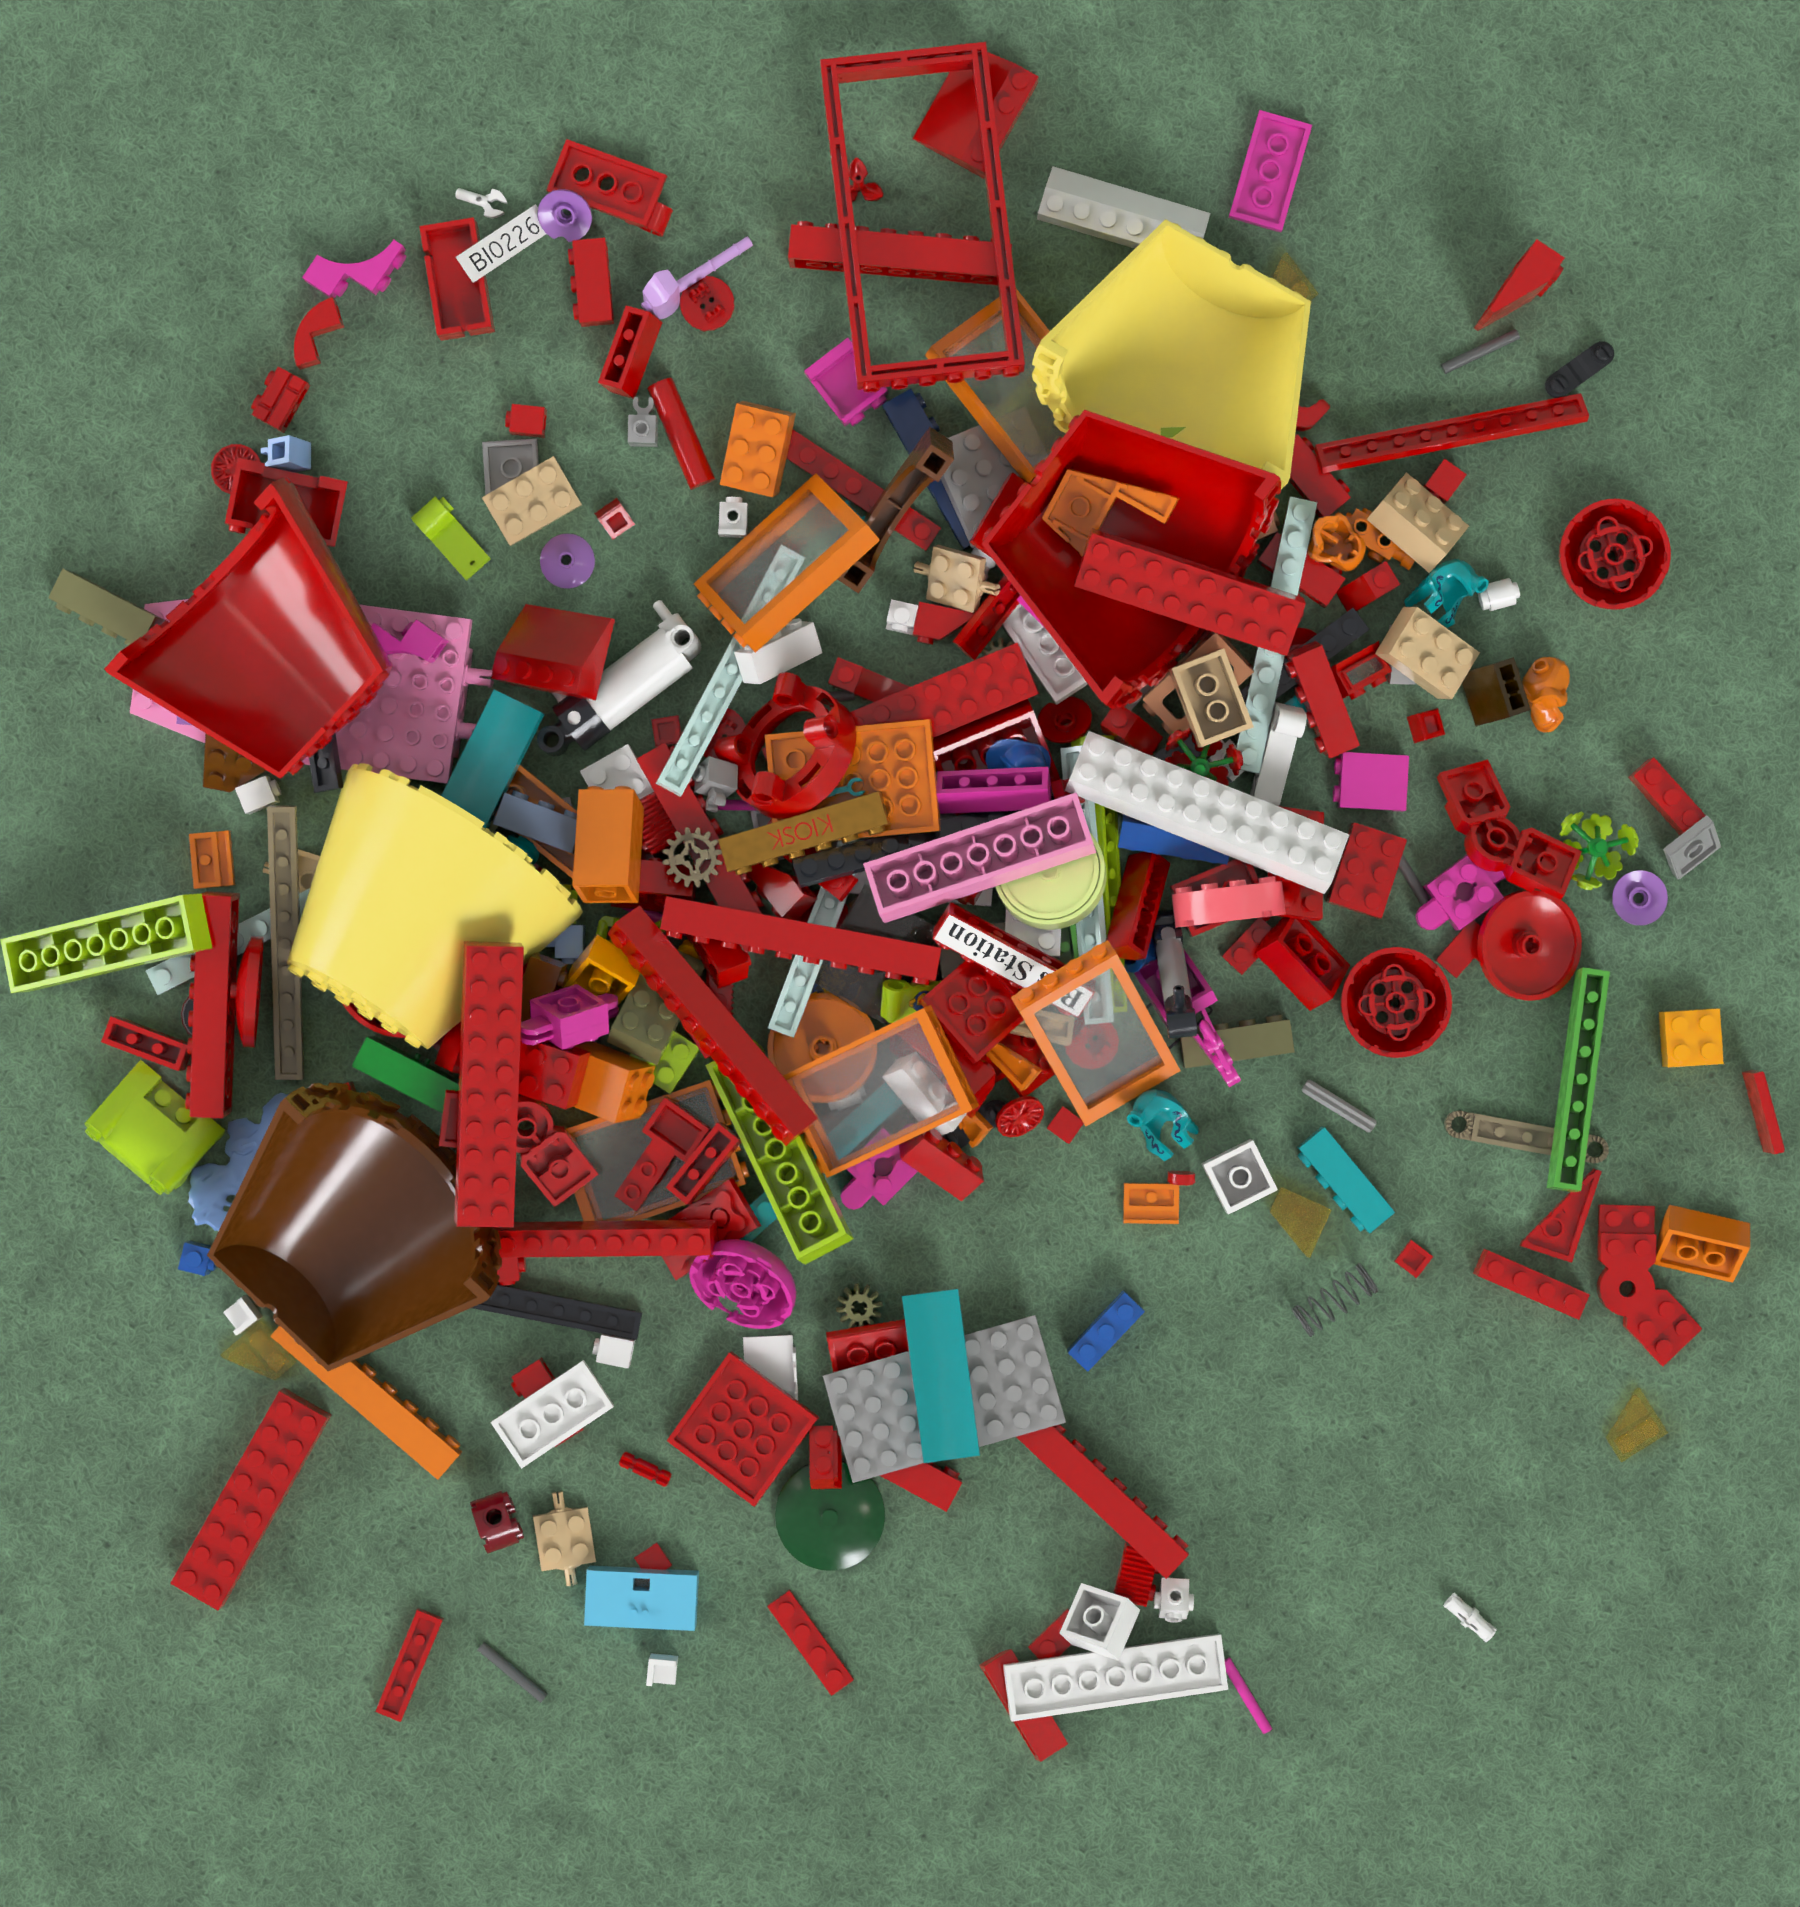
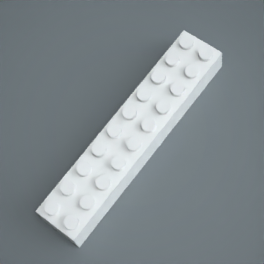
M1088 731L1065 788V791L1069 793L1077 792L1079 797L1325 894L1333 881L1349 837L1347 833Z

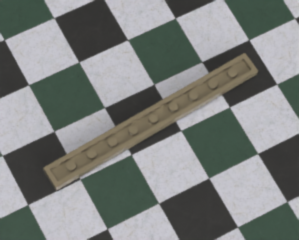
M268 806L275 1080H303L302 978L291 973L288 970L289 966L287 964L300 922L297 806Z

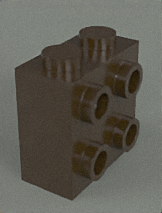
M1514 657L1470 670L1462 682L1475 726L1509 718L1530 710Z

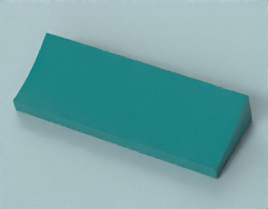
M494 689L441 796L483 821L484 825L482 827L488 829L501 804L504 793L507 792L545 714Z
M959 1289L902 1296L923 1463L980 1456Z

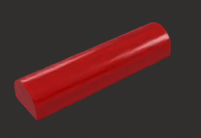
M666 378L649 386L647 390L650 397L654 400V406L690 490L716 480L673 378Z

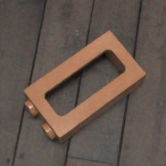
M1212 631L1176 665H1181L1224 648L1229 663L1234 668L1233 673L1238 686L1254 673L1253 666L1226 637ZM1168 672L1156 686L1154 685L1143 696L1144 703L1142 705L1153 717L1157 714L1162 719V727L1171 735L1172 732L1179 729L1181 731L1190 728L1186 715L1182 718H1176L1162 702L1175 689L1170 672Z

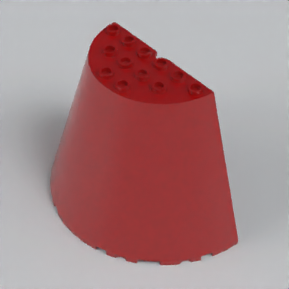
M1084 410L1080 416L1076 415L1071 420L1068 426L1069 430L1064 437H1059L1054 442L1051 448L1052 452L1048 458L1038 463L1034 470V473L1037 475L1031 483L1025 482L1021 485L1017 492L1018 497L1012 505L1008 504L1002 510L999 522L995 527L991 526L985 532L982 545L1098 698L1109 708L1115 709L1116 707L1123 708L1127 703L1131 704L1141 698L1143 693L1140 690L1147 684L1150 687L1156 686L1169 672L1168 669L1178 664L1175 659L1183 652L1187 654L1206 632V629L1074 586V579L1082 556L1042 519L1067 469H1074L1179 497L1175 508L1165 524L1117 497L1100 531L1242 578L1258 553L1259 544L1256 543L1260 532L1266 534L1273 521L1274 512L1279 503V499L1275 496L1281 493V478L1274 473Z
M281 478L270 483L253 502L261 511L266 509L270 516L266 512L261 515L260 520L237 547L193 591V596L186 602L182 601L165 616L167 619L161 625L156 624L142 637H139L122 649L104 668L114 678L280 779L289 772L292 776L305 765L302 761L307 756L309 758L312 757L319 749L324 748L333 739L332 735L336 731H340L347 723H351L361 713L360 709L364 705H368L378 695L376 692L384 685L382 682L387 679L393 668L300 494L288 478Z

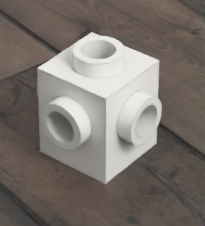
M1161 1578L1159 1592H1155L1154 1608L1159 1609V1618H1165L1168 1622H1181L1182 1619H1187L1188 1612L1193 1611L1194 1594H1189V1579Z

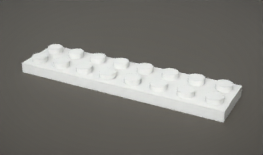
M1219 1633L1124 1647L1119 1661L1094 1652L1003 1665L1011 1721L1228 1690L1222 1637Z

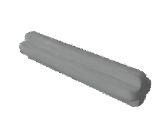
M1307 1080L1302 1088L1304 1094L1364 1131L1370 1133L1374 1129L1377 1122L1374 1118L1312 1080Z

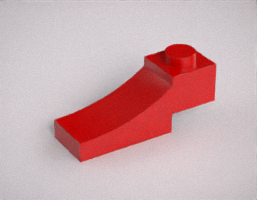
M839 657L828 681L830 686L871 702L910 687Z

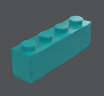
M1320 1127L1297 1146L1301 1152L1297 1155L1307 1168L1311 1165L1318 1172L1315 1176L1316 1180L1324 1189L1330 1187L1336 1195L1332 1199L1342 1210L1347 1208L1352 1213L1353 1217L1350 1220L1360 1232L1365 1229L1368 1233H1371L1395 1213L1325 1127Z

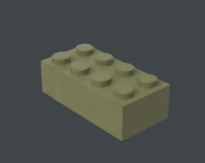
M677 949L698 976L702 978L705 969L702 961ZM641 973L611 1027L607 1042L658 1065L680 1019L674 1012L667 1009L664 1000L656 991H653L648 986L646 979Z

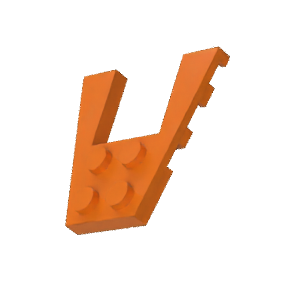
M1067 469L1042 519L1083 556L1091 529L1100 530L1117 497L1164 524L1168 521L1179 497L1074 469Z
M1000 1042L986 1053L991 1061L1021 1091L1027 1089L1042 1071L1040 1067ZM978 1111L972 1118L966 1115L958 1125L960 1130L963 1129L970 1140L968 1143L972 1148L976 1147L993 1128Z

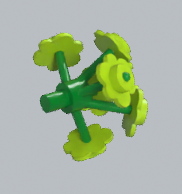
M1582 811L1574 815L1571 813L1562 821V831L1559 835L1567 836L1574 830L1588 842L1587 847L1582 848L1577 841L1572 842L1570 839L1563 841V843L1582 851L1575 870L1579 868V863L1583 861V854L1588 853L1592 856L1586 875L1580 873L1573 874L1571 879L1577 881V886L1584 890L1602 887L1603 883L1592 877L1594 869L1597 877L1604 876L1606 879L1611 880L1616 877L1617 871L1623 868L1619 852L1612 851L1609 853L1608 848L1621 844L1622 850L1627 851L1629 855H1634L1636 852L1635 848L1638 847V835L1633 827L1623 824L1621 829L1618 830V839L1606 842V835L1613 833V828L1611 827L1612 820L1608 815L1592 814L1590 819L1582 821L1581 829L1578 824L1584 813Z

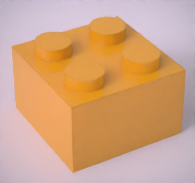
M597 934L573 963L564 987L578 984L595 996L605 993L613 994L618 997L619 1005L636 985L640 972L631 966L628 957L621 949Z
M1720 1009L1659 1012L1662 1067L1724 1064Z

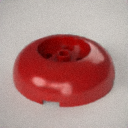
M1606 499L1585 507L1569 522L1559 546L1560 569L1567 585L1586 603L1607 610L1630 608L1650 598L1659 589L1668 573L1671 560L1669 538L1660 520L1651 511L1646 510L1633 501L1625 499ZM1619 533L1626 535V544L1621 545L1617 543L1616 536ZM1591 541H1598L1601 548L1598 552H1593L1590 549ZM1610 551L1615 553V561L1609 560L1607 554ZM1626 560H1631L1634 563L1632 571L1624 569L1623 564ZM1604 567L1607 569L1608 575L1605 579L1598 577V568Z
M1384 948L1365 956L1349 972L1341 993V1012L1350 1034L1367 1050L1385 1057H1409L1428 1049L1445 1031L1452 1011L1451 989L1443 971L1427 956L1409 948ZM1408 981L1412 984L1413 988L1410 993H1404L1401 990L1403 982ZM1377 984H1382L1385 987V992L1381 996H1377L1374 993V987ZM1393 997L1399 1000V1004L1395 1008L1389 1004ZM1407 1009H1412L1415 1012V1017L1411 1021H1407L1404 1018V1012ZM1378 1012H1386L1388 1019L1385 1023L1377 1021L1376 1015Z

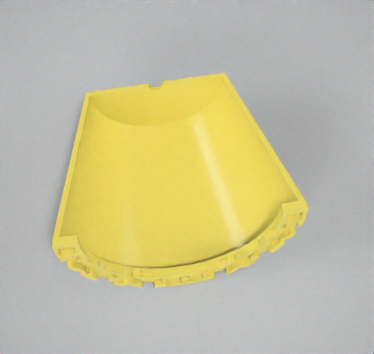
M1165 219L1041 340L1032 365H1035L1032 378L1037 384L1035 389L1042 405L1049 406L1055 418L1053 423L1064 433L1068 432L1071 420L1076 415L1080 416L1084 410L1161 435V428L1185 427L1174 437L1169 438L1274 473L1281 478L1282 489L1288 484L1291 474L1311 301L1304 298L1300 293L1281 285L1277 280L1258 272L1251 265L1242 264L1238 266L1231 261L1230 254L1226 251L1219 250L1207 243L1203 238L1197 237L1182 229L1178 224Z
M353 764L346 773L343 788L339 795L287 960L288 970L299 978H302L303 975L307 976L312 980L311 984L323 992L326 989L330 990L335 994L334 998L342 1004L349 1006L350 1003H353L358 1008V1013L369 1020L375 1017L382 1022L381 1026L392 1034H396L397 1031L406 1036L404 1040L415 1048H419L421 1045L429 1049L461 1021L464 941L521 943L524 946V966L528 963L530 956L542 951L573 924L583 911L577 900L569 898L571 893L548 870L543 868L539 873L535 866L531 864L533 860L527 856L526 852L511 843L499 832L494 834L489 829L482 827L484 822L422 785L419 789L409 785L411 782L409 779L398 776L389 770L383 769L377 774L371 772L373 767L369 764Z

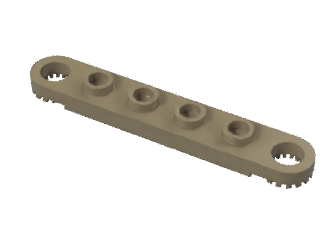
M1465 1111L1449 1113L1444 1122L1446 1132L1454 1138L1551 1155L1554 1128ZM1457 1116L1463 1117L1466 1121V1128L1462 1132H1455L1451 1127L1452 1120ZM1589 1134L1587 1147L1589 1143L1596 1141L1601 1145L1602 1151L1597 1157H1591L1586 1151L1585 1162H1602L1609 1153L1608 1144L1602 1137Z

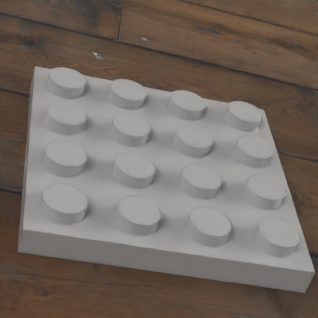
M1026 407L996 418V421L1032 467L1047 457V453ZM980 425L948 438L953 442L954 461L941 477V481L969 541L1008 475L1013 472L1019 476Z

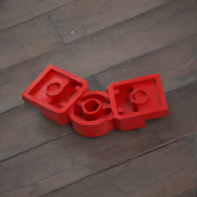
M1488 759L1440 772L1437 780L1448 801L1444 807L1455 830L1466 835L1464 847L1469 859L1476 866L1486 871H1502L1508 882L1531 893L1537 888L1561 900L1566 893L1582 851L1534 828H1528L1519 832L1518 828L1505 818L1510 809V804Z
M445 1090L439 1146L457 1148L459 1091ZM518 1096L516 1152L520 1153V1165L555 1208L599 1175V1173L565 1127L553 1124L551 1111L544 1102L526 1096ZM528 1120L533 1123L532 1127L528 1130L518 1128L519 1123Z
M1598 1204L1597 1260L1605 1267L1597 1280L1599 1300L1609 1311L1624 1316L1623 1327L1663 1367L1702 1328L1666 1289L1655 1288L1654 1279L1648 1271L1656 1262L1655 1206ZM1630 1281L1632 1291L1628 1295H1621L1619 1290L1621 1283Z

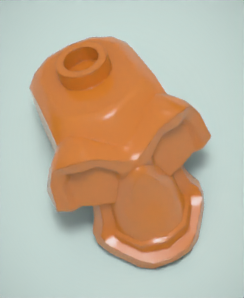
M1338 512L1335 516H1324L1315 522L1313 536L1307 551L1309 557L1317 562L1329 563L1343 571H1352L1361 563L1365 555L1366 545L1364 540L1351 529L1346 516Z
M1553 657L1537 659L1522 680L1531 709V719L1536 729L1540 732H1552L1564 719L1558 707L1565 706L1567 702L1566 690L1570 679L1569 669L1564 661Z

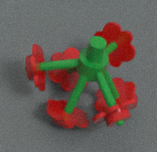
M1188 728L1185 731L1179 729L1172 732L1167 739L1169 742L1166 744V751L1180 746L1184 753L1181 754L1179 751H1174L1172 757H1167L1164 761L1226 786L1229 785V780L1227 779L1229 771L1221 765L1229 764L1235 776L1239 775V770L1243 766V756L1240 750L1234 748L1233 744H1229V747L1226 748L1227 758L1208 762L1206 759L1207 755L1213 756L1217 750L1223 748L1221 740L1204 747H1198L1192 735V741L1196 744L1195 749L1202 752L1200 757H1195L1183 742L1189 737L1192 730Z

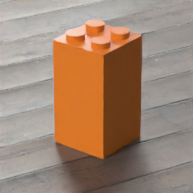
M590 786L587 789H579L572 886L583 903H638L644 807L635 790L630 787L617 786L615 789H603L599 786Z
M586 1041L575 1045V1047L590 1051L591 1053L578 1103L573 1107L612 1123L641 1118L647 1108L646 1098L648 1091L654 1082L653 1073L655 1065L594 1041Z

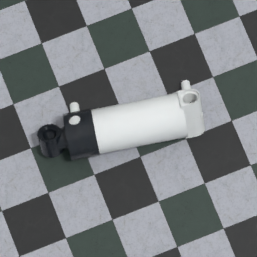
M658 600L653 604V608L663 620L658 625L660 629L603 671L596 701L552 693L558 701L552 709L559 718V722L555 725L546 726L539 731L537 736L539 747L548 755L554 757L564 754L569 744L576 741L586 751L609 734L614 727L692 670L693 667L689 661L700 653L701 642L678 613L672 615L662 600ZM690 638L687 644L681 645L684 639ZM552 735H558V744L555 747H548V738Z

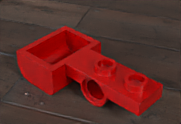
M664 1097L642 1129V1132L652 1138V1141L614 1196L636 1212L639 1211L654 1187L666 1175L674 1158L677 1156L686 1162L712 1128L670 1098Z

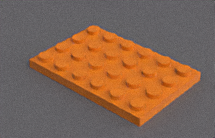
M931 719L856 726V745L852 760L843 778L835 788L847 786L848 782L853 778L863 779V781L855 782L852 785L853 791L860 792L865 790V793L861 796L880 791L891 823L884 826V832L869 836V832L866 831L859 833L858 838L941 831L939 804L936 794L937 781ZM804 731L765 735L768 772H772L783 780H787L804 767L816 748L807 741ZM849 792L836 794V796L825 798L805 813L861 796H853ZM772 818V822H773V823H774V822L781 821V820H784V819H774V818Z

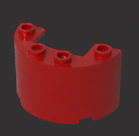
M237 458L225 524L229 526L228 531L245 534V531L249 532L256 525L264 512L270 516L266 509L261 511L253 502L270 483L281 478H288L295 485L327 546L335 547L348 481L325 476L312 477L267 467L265 463Z

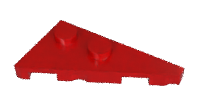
M1593 1168L1583 1178L1581 1191L1569 1192L1521 1241L1520 1246L1572 1263L1602 1171Z

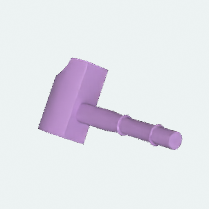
M745 237L736 244L733 243V246L677 281L669 270L654 273L643 290L644 302L641 303L643 310L651 312L659 320L672 315L680 305V293L752 247L753 244L749 237Z

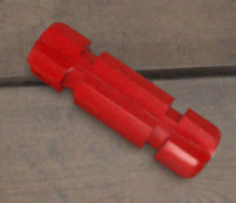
M624 1452L619 1461L621 1467L627 1470L631 1468L633 1469L632 1472L651 1481L654 1479L657 1484L663 1487L668 1485L672 1475L669 1471L659 1470L658 1466L641 1458L636 1459L634 1458L635 1455Z

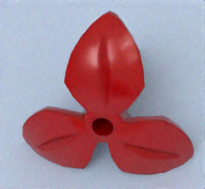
M854 158L848 169L849 178L853 181V185H850L852 202L856 200L857 194L860 191L866 201L872 202L881 199L884 196L882 188L875 182L864 184L868 174L867 168L859 158Z

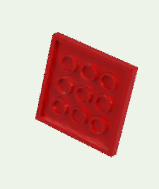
M731 1351L674 1429L667 1442L755 1507L806 1437L809 1430L816 1423L819 1416Z

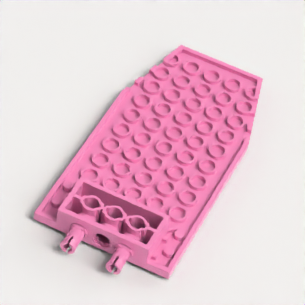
M188 599L145 604L144 609L166 620L165 616L182 601L186 602ZM360 605L370 625L373 623L380 625L399 640H402L404 637L402 632L410 622L414 623L417 619L449 642L434 663L411 654L388 655L393 668L387 679L382 682L384 685L376 692L378 695L368 705H364L360 709L361 713L351 723H347L340 731L335 732L341 770H349L353 764L365 763L373 767L371 772L377 774L381 770L386 769L408 779L447 784L451 777L453 758H458L461 738L470 739L476 726L473 723L463 722L468 684L492 688L494 683L491 679L483 678L492 677V670L471 668L473 649L469 648L473 620ZM133 689L130 707L131 714L205 743V732L193 725L176 724L177 715ZM308 756L302 761L305 765H310Z

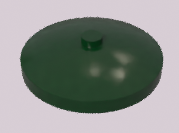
M842 1461V1488L811 1489L810 1464L796 1471L781 1489L776 1504L775 1522L783 1545L794 1558L815 1569L835 1571L856 1565L873 1551L883 1532L885 1507L880 1490L872 1478L855 1483L852 1482L847 1462Z

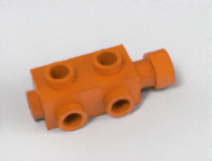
M1356 508L1353 514L1347 512L1346 518L1351 525V529L1364 540L1366 550L1369 551L1367 554L1369 558L1381 564L1383 560L1389 562L1392 557L1401 562L1400 566L1410 570L1415 560L1391 540L1388 546H1383L1380 543V538L1385 535L1367 520L1372 513L1370 510L1363 508L1360 511ZM1363 522L1366 525V530L1364 532L1358 531L1356 529L1357 523Z

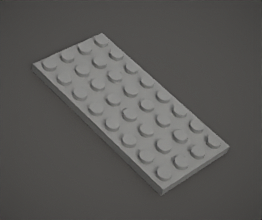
M1036 1315L965 1335L979 1447L1066 1423ZM909 1351L823 1375L853 1483L923 1463Z

